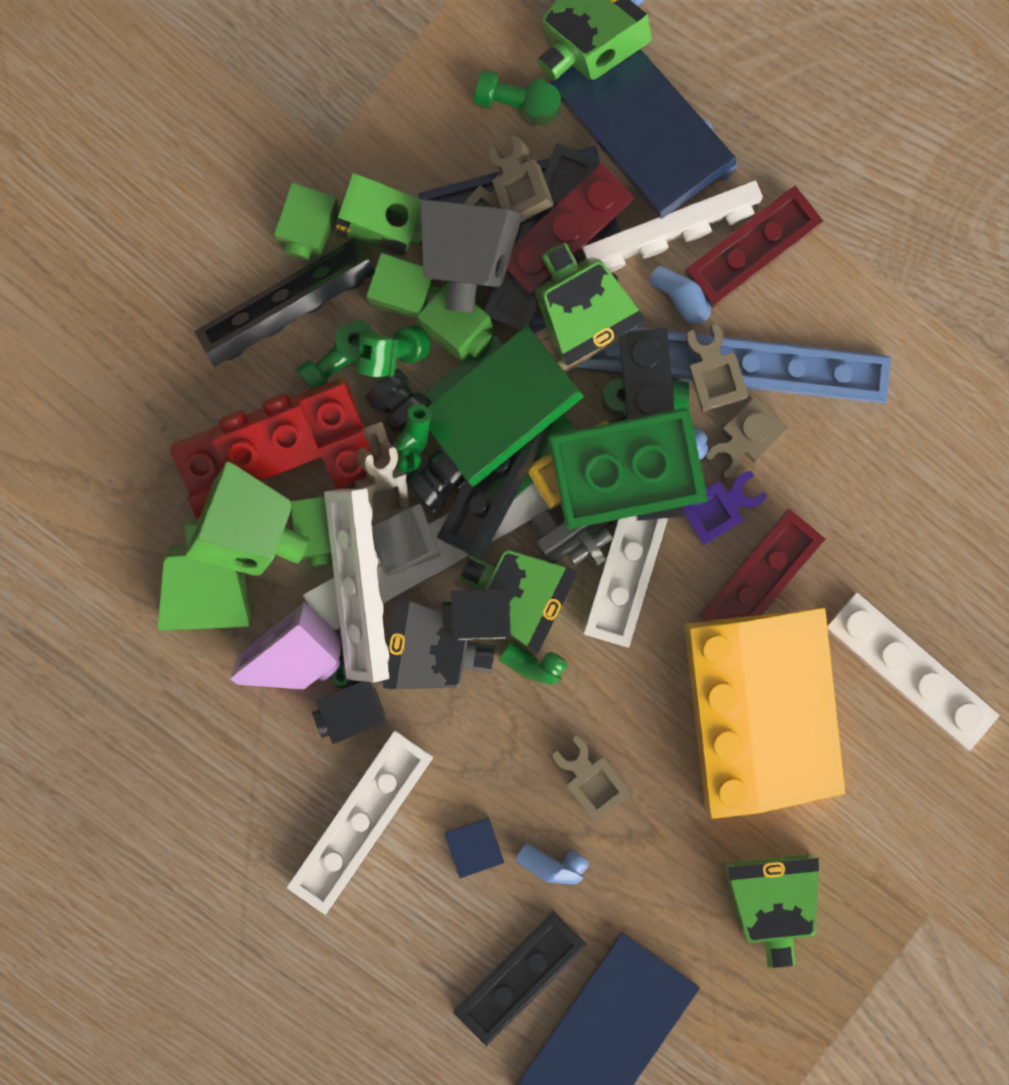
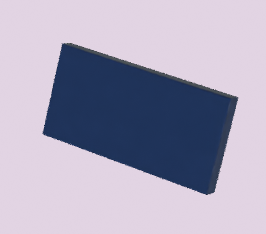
M641 49L597 79H587L572 66L556 80L550 82L559 90L561 102L661 219L736 165L735 155Z
M621 931L515 1085H634L700 990L699 985Z

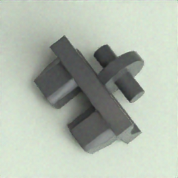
M545 509L531 520L539 539L537 544L547 562L554 564L568 555L572 563L576 565L589 556L597 566L605 561L599 548L613 540V537L606 528L617 521L612 520L567 529L566 523L561 522L553 509Z

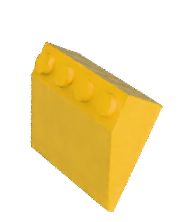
M825 608L685 623L684 628L704 807L711 819L762 813L845 794Z

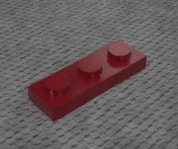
M601 163L514 244L506 271L531 296L535 292L534 289L552 277L541 257L544 252L566 242L574 256L634 200L633 195Z
M794 185L691 264L684 273L690 280L700 286L705 299L713 309L821 226L824 221L796 185Z
M787 509L699 613L698 617L703 621H714L763 615L826 538L791 509Z

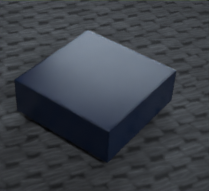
M489 817L445 832L459 878L504 863Z

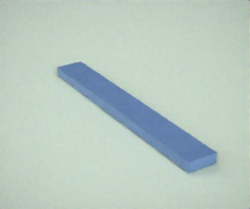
M533 316L529 327L534 333L546 327L543 316ZM635 327L630 331L647 330L648 328ZM667 331L672 380L692 382L688 367L700 362L699 357L689 351L686 345L687 333ZM696 334V340L701 345L712 343V336ZM723 337V342L719 348L721 355L735 352L747 389L879 404L887 402L891 356ZM619 342L571 369L622 374Z

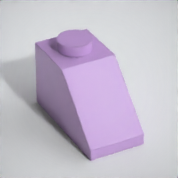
M303 602L237 655L230 679L237 685L305 689L317 679L320 681L326 680L337 670L340 665L339 657L342 638L315 611Z

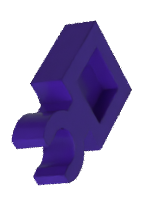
M752 471L739 475L733 481L730 491L726 492L720 481L706 489L708 502L684 506V518L702 546L744 521L737 510L738 508H754L767 498L765 492L758 494L754 498L746 497L743 494L742 486L744 482L754 477Z

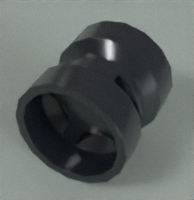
M400 368L395 369L393 376H385L365 396V399L374 409L387 413L386 423L395 434L402 431L406 426L407 413L411 406L421 404L428 407L430 405L420 392H411V388L408 386L409 379Z
M438 449L428 457V465L422 470L411 472L406 477V482L421 501L435 514L445 505L446 497L452 492L459 493L462 490L466 479L446 454ZM433 474H436L444 483L443 486L433 477Z

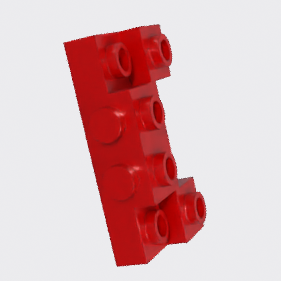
M345 376L290 398L287 393L276 395L263 402L262 409L247 415L244 410L230 413L218 421L219 426L173 443L170 454L189 492L187 500L196 519L200 518L213 481L226 462L234 464L261 481L322 457L336 490L354 484L355 481L367 478L366 471L360 467L357 461L358 450L365 448L372 454L373 462H376L377 459Z

